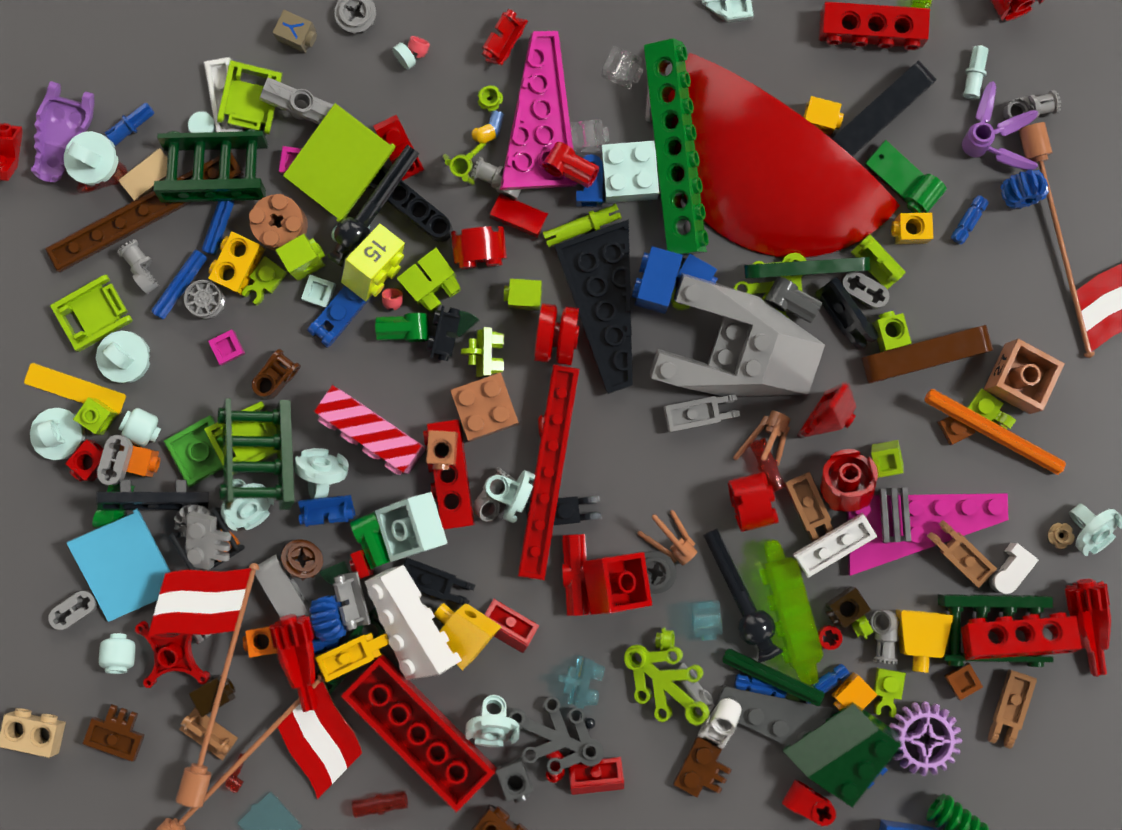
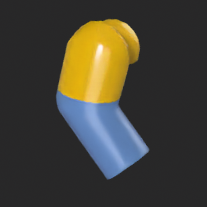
M492 111L489 124L475 128L471 134L472 139L475 142L484 144L496 139L500 134L504 114L499 111Z

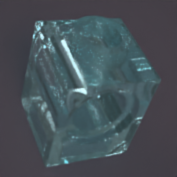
M718 600L690 603L693 632L696 637L700 636L701 641L717 639L716 635L723 634L720 603Z

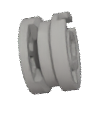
M198 280L191 283L184 294V303L188 311L202 319L217 317L225 307L226 299L224 292L220 287L208 280Z

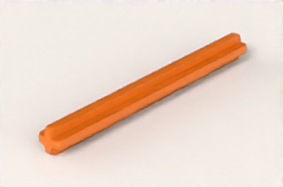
M935 389L927 392L924 399L925 403L1056 475L1064 471L1066 462Z

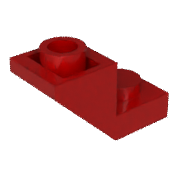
M397 115L373 126L379 137L391 145L393 143L396 146L389 157L392 165L406 145L413 148ZM418 157L401 179L402 181L424 170Z
M7 123L0 124V180L9 181L18 167L23 132L20 126H11Z

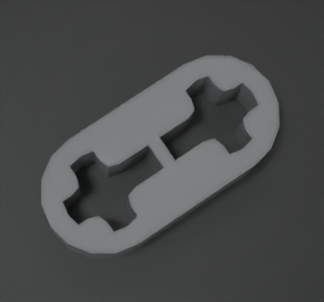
M849 272L841 280L842 285L850 296L868 308L879 309L885 306L889 300V292L886 287L860 272ZM858 279L857 285L864 289L861 290L857 287L853 290L849 289L850 283L847 280ZM866 291L871 293L879 291V297L883 300H879L876 303L872 302L873 296L866 293Z
M114 435L107 439L97 470V476L101 483L105 485H118L120 480H124L133 451V445L129 438ZM121 440L124 450L117 453L113 446L114 444H119ZM113 468V471L117 472L116 477L110 478V476L106 474L107 469L110 470Z
M90 590L77 592L53 608L49 614L50 625L57 630L68 629L93 613L99 605L93 592ZM81 597L90 599V602L87 604L89 608L82 607L77 610L76 606L82 602ZM71 611L72 614L65 618L66 623L58 622L59 612L66 613Z

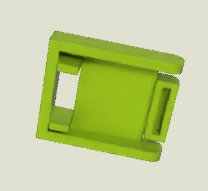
M230 60L217 122L223 123L224 115L229 116L228 125L260 131L261 124H265L264 133L270 135L276 107L259 100L264 86L240 80L242 73L266 79L269 77L281 82L282 73Z
M108 275L95 279L50 305L75 351L81 352L133 321L130 315L120 318L128 311L113 284L103 287V285L110 281ZM74 311L85 332L80 331L75 334L66 315Z
M261 401L242 411H258L264 408L265 405ZM232 421V436L273 437V434H276V426L272 425V422ZM217 422L204 428L223 465V452L216 441L223 437V424H218ZM232 447L236 457L232 458L233 461L261 462L277 454V450H273V447Z

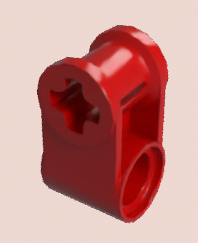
M797 779L794 780L782 804L820 826L832 824L836 818V810L831 801ZM826 806V809L828 811L827 815L822 813L819 816L817 809H824V807Z

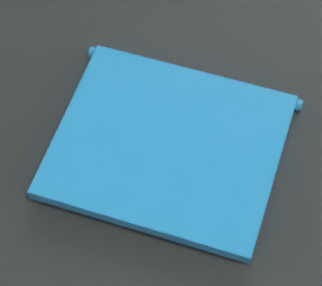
M137 508L132 510L133 513L67 542L73 557L108 622L157 601L164 576L170 572Z

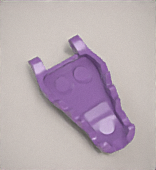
M50 81L46 96L36 113L35 128L37 133L34 135V148L37 154L34 166L31 167L33 174L46 182L61 180L65 170L64 152L66 146L73 137L88 130L94 112L93 93L84 92L82 103L60 97L61 85Z

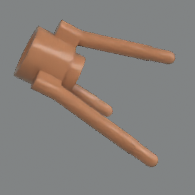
M774 410L771 411L769 417L764 415L761 423L740 447L733 459L738 460L766 426L765 432L770 434V438L761 460L765 461L776 437H780L774 463L775 466H779L786 436L790 430L788 425L791 419Z
M671 510L670 514L684 540L682 537L677 539L657 515L653 514L652 519L672 541L673 545L670 549L673 552L642 531H638V536L662 553L670 556L674 563L678 561L682 566L688 563L698 551L693 547L695 542L689 537L675 511Z

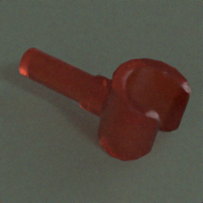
M243 763L225 782L226 788L233 793H237L244 783L243 780L238 778Z

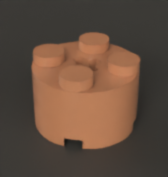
M282 194L269 195L262 198L249 213L250 228L253 235L268 249L276 251V249L300 235H306L308 221L305 213L291 198ZM278 220H281L282 226L280 228L276 226Z

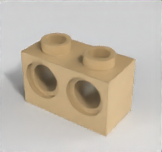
M16 708L15 711L4 714L0 731L1 748L48 758L59 754L66 722L57 720L58 716L52 714L31 715V710ZM17 722L23 726L22 735L16 732L15 726ZM42 728L49 731L50 738L48 741L41 735Z

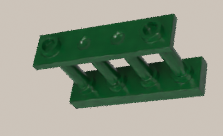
M255 129L240 132L200 133L170 131L157 135L163 150L168 151L166 179L154 181V192L160 202L261 200L266 197V190L261 178H256L257 149L268 148L263 131ZM231 149H246V168L243 179H230ZM194 150L193 176L190 180H177L179 151ZM205 150H220L219 178L203 179Z
M225 398L223 407L218 408V424H223L224 484H220L219 498L220 501H224V509H231L234 498H275V501H279V510H290L295 502L290 400H279L276 409H272V412L231 411V399ZM232 421L272 422V425H276V434H273V437L232 436ZM232 447H273V450H277V459H274V462L233 461ZM233 472L274 473V475H278V485H275V487H233Z
M938 594V605L947 607L949 614L953 615L949 633L950 653H945L943 658H939L947 661V665L964 666L963 661L1027 662V666L1044 667V662H1053V657L1049 655L966 660L965 653H961L960 612H963V607H973V611L976 612V618H985L986 622L987 612H990V607H1000L1003 617L1012 616L1013 620L1017 607L1027 608V612H1030V615L1038 614L1041 619V613H1044V608H1053V597L1040 595Z

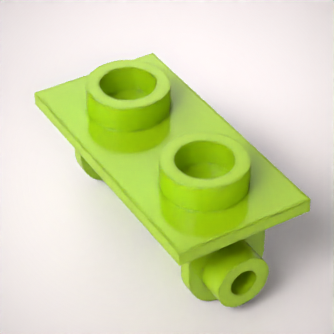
M871 235L867 236L851 251L856 258L870 257V270L868 271L887 290L906 273Z

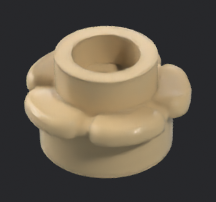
M1055 523L1048 532V540L1056 548L1065 549L1067 545H1071L1074 542L1073 529L1067 523ZM1060 533H1063V538L1059 537Z

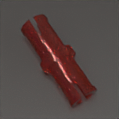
M764 437L750 443L749 445L757 459V469L759 472H765L768 486L772 487L773 492L786 487L777 467L778 461L773 458L771 451L765 461L761 460L767 445L766 438Z
M406 791L386 795L378 793L375 797L352 800L354 818L371 814H378L380 816L385 815V812L408 808Z

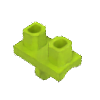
M484 327L477 330V339H469V348L461 349V355L468 356V365H476V377H487L491 374L503 372V358H491V349L503 348L504 334L493 332L492 328Z

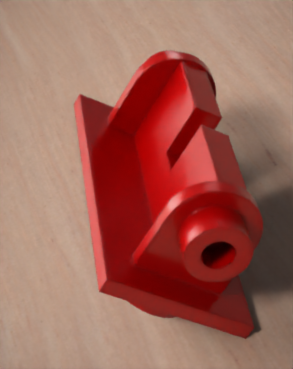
M510 9L502 13L494 27L500 32V35L498 36L496 33L491 32L482 47V55L486 58V62L503 65L517 39L521 37L523 29L528 22L526 19L516 18L517 14Z

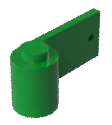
M887 140L883 141L865 163L874 174L907 203V208L912 213H928L947 191V187L940 179L932 174L924 175Z

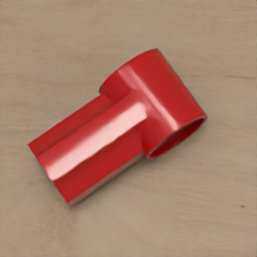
M562 142L555 143L542 164L543 168L552 176L558 178L565 176L586 188L592 186L599 172L598 165L576 155L570 146Z

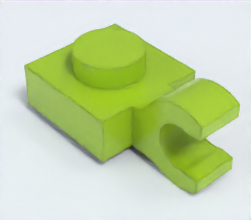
M982 388L979 389L967 406V408L994 421L1005 429H1011L1016 422L1012 416L1000 411L1004 403Z

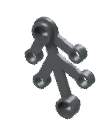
M548 697L544 702V709L549 713L555 730L528 719L526 713L521 709L515 708L507 713L506 717L512 718L515 714L521 716L522 721L519 723V731L525 729L550 740V742L538 747H527L524 749L522 758L528 764H533L538 758L563 748L574 751L575 753L562 759L552 758L548 761V772L552 775H558L563 769L580 762L586 766H595L603 758L604 749L599 741L590 738L584 723L585 714L580 708H573L568 714V719L575 725L580 741L569 736L559 710L560 702L556 697ZM553 700L557 703L555 710L547 708L549 701ZM575 711L579 712L581 720L574 721L571 714ZM588 747L595 749L594 757L586 755L585 751ZM528 750L535 752L534 760L526 759L525 753ZM553 761L560 764V769L557 772L550 769V764Z

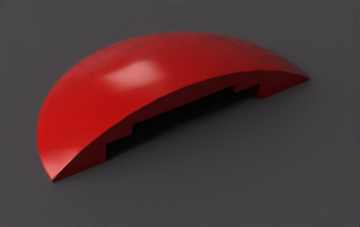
M689 53L685 64L691 81L688 91L694 107L691 114L692 124L695 126L697 133L694 144L700 160L697 170L698 177H700L703 190L700 193L701 203L704 205L706 212L703 221L718 234L745 249L764 255L784 258L790 253H799L805 258L817 257L845 249L863 240L883 225L899 208V203L869 171L803 116L737 74L702 57ZM675 90L670 92L669 102L675 98ZM677 116L672 120V128H675L678 124ZM680 142L676 144L674 149L676 155L681 151ZM683 168L679 170L677 175L679 181L684 177Z

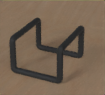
M212 508L211 513L217 517V522L222 531L230 533L219 515L221 508ZM180 532L171 533L170 539L188 569L195 570L177 538H180ZM231 535L229 542L234 550L229 552L230 558L245 548L244 545H237ZM217 560L214 561V567H213V568H215L216 566L220 565V564L223 563L224 561H222V562H219V561H217Z

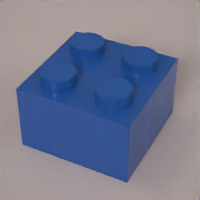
M653 246L651 247L650 254L644 252L639 270L644 275L642 279L637 278L632 294L633 298H637L635 306L666 313L683 255Z

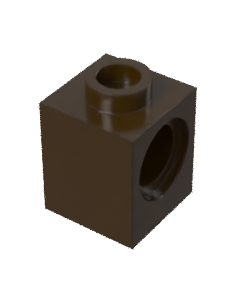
M852 586L825 604L829 609L826 614L834 625L839 624L843 628H846L871 611V608L858 589ZM849 601L852 610L850 614L843 616L840 613V606L843 602Z
M221 676L189 693L201 717L212 712ZM226 678L219 707L236 698L234 695L235 687L229 678Z

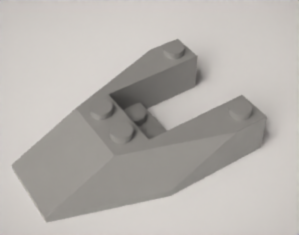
M681 273L674 300L722 315L723 318L708 364L657 349L649 373L651 379L719 396L734 394L737 397L809 394L825 347L824 343L756 295Z

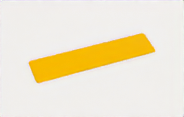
M35 363L30 364L24 383L83 404L88 397L97 398L116 411L118 415L121 413L126 399V395Z

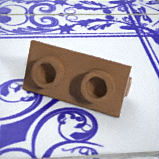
M195 707L190 715L184 718L179 730L202 746L210 717L207 715L201 717ZM214 722L207 750L223 760L238 737L217 722Z

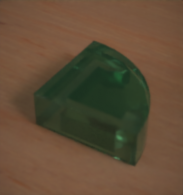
M459 312V315H462L456 333L459 338L479 322V319L469 312Z
M345 561L320 571L324 580L331 585L335 583L334 577L350 573Z

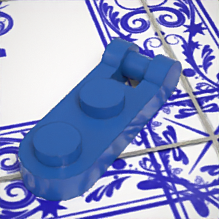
M344 285L320 316L311 323L307 331L311 335H317L322 339L321 343L328 348L364 307L367 301L365 302ZM328 321L334 325L329 332L323 327Z

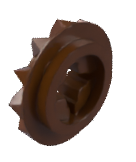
M302 539L293 540L286 544L282 550L280 561L283 564V571L287 570L291 574V578L298 577L302 581L310 577L313 579L323 566L321 551L310 541ZM299 553L301 554L303 560H307L303 568L300 565L299 561H295L298 558Z

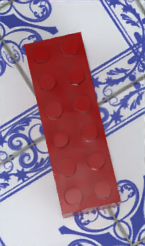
M384 654L341 695L456 812L495 774L497 767L470 740H467L466 736L410 680H406L404 674Z

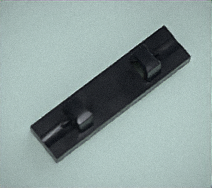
M120 480V492H97V510H134L136 508L138 510H179L191 504L200 505L208 509L209 492H187V480H176L175 492H131V480Z

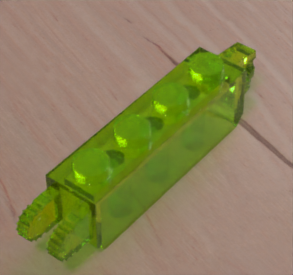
M769 539L764 543V553L767 562L762 563L763 569L759 570L763 585H768L770 595L766 596L771 612L775 611L777 621L774 624L777 637H782L784 647L781 648L784 651L782 652V657L785 664L789 663L790 667L795 669L800 681L808 685L819 682L816 663L820 662L824 655L799 564L792 557H785L783 548H781L782 545H780L778 540Z

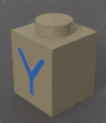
M284 9L272 32L277 41L303 53H306L308 47L314 45L317 37L316 29L311 21Z

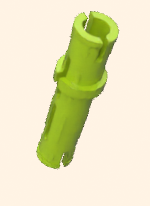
M616 203L597 212L589 211V215L548 231H543L545 239L556 236L546 241L548 248L590 230H600V226L621 220L620 212L609 216V213L619 210Z

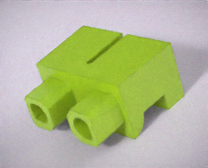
M434 248L418 261V264L431 281L426 278L416 264L397 277V280L419 306L422 304L431 313L442 305L434 295L443 288L450 298L461 291L455 279L454 271L437 248Z

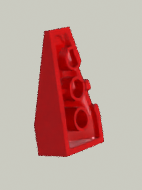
M842 383L825 391L797 436L805 438L842 430L843 427L848 428L856 417L853 414L856 404L849 385Z

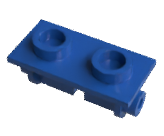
M351 495L298 501L301 512L299 514L300 525L305 524L306 527L324 524V519H328L329 523L349 522V519H354V516H356Z

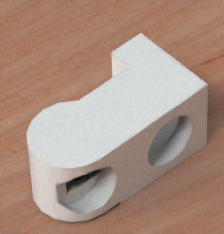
M1010 543L1004 551L1010 556L1001 568L989 577V585L995 592L1009 594L1015 591L1039 561L1018 543Z

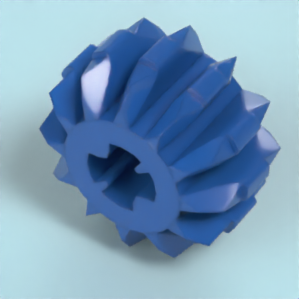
M1029 169L1026 172L1020 171L1018 174L1011 175L1010 178L1005 179L1000 186L1002 198L1011 209H1021L1037 204L1038 201L1044 200L1049 193L1047 180L1040 170L1032 171Z
M336 595L320 597L311 603L309 611L312 628L315 630L316 637L322 642L339 639L345 636L347 632L346 626L342 624L339 609L343 604L342 601H337Z

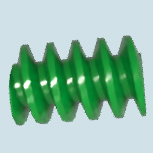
M941 794L936 798L925 818L927 821H931L936 817L934 826L939 828L945 824L943 830H989V826L986 823L980 822L977 816H972L968 809H963L962 804L954 802L953 797Z

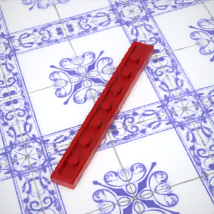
M553 364L518 576L545 580L580 370L578 368Z

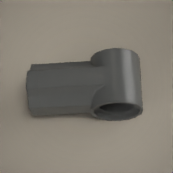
M779 276L764 299L765 302L775 309L788 311L810 324L822 305L821 301L798 290L796 284Z

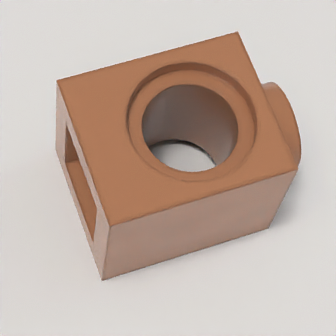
M429 430L427 463L433 464V469L449 470V465H456L458 433ZM441 443L449 446V454L445 458H438L435 454L437 445Z

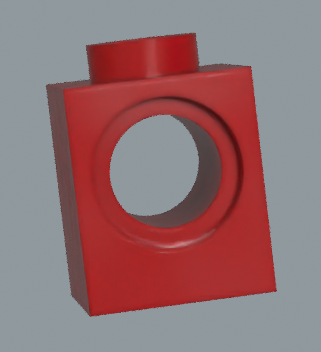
M86 439L65 463L71 468L69 473L81 482L83 480L94 481L98 477L97 470L104 448L95 440ZM90 456L93 463L87 470L84 467V459Z

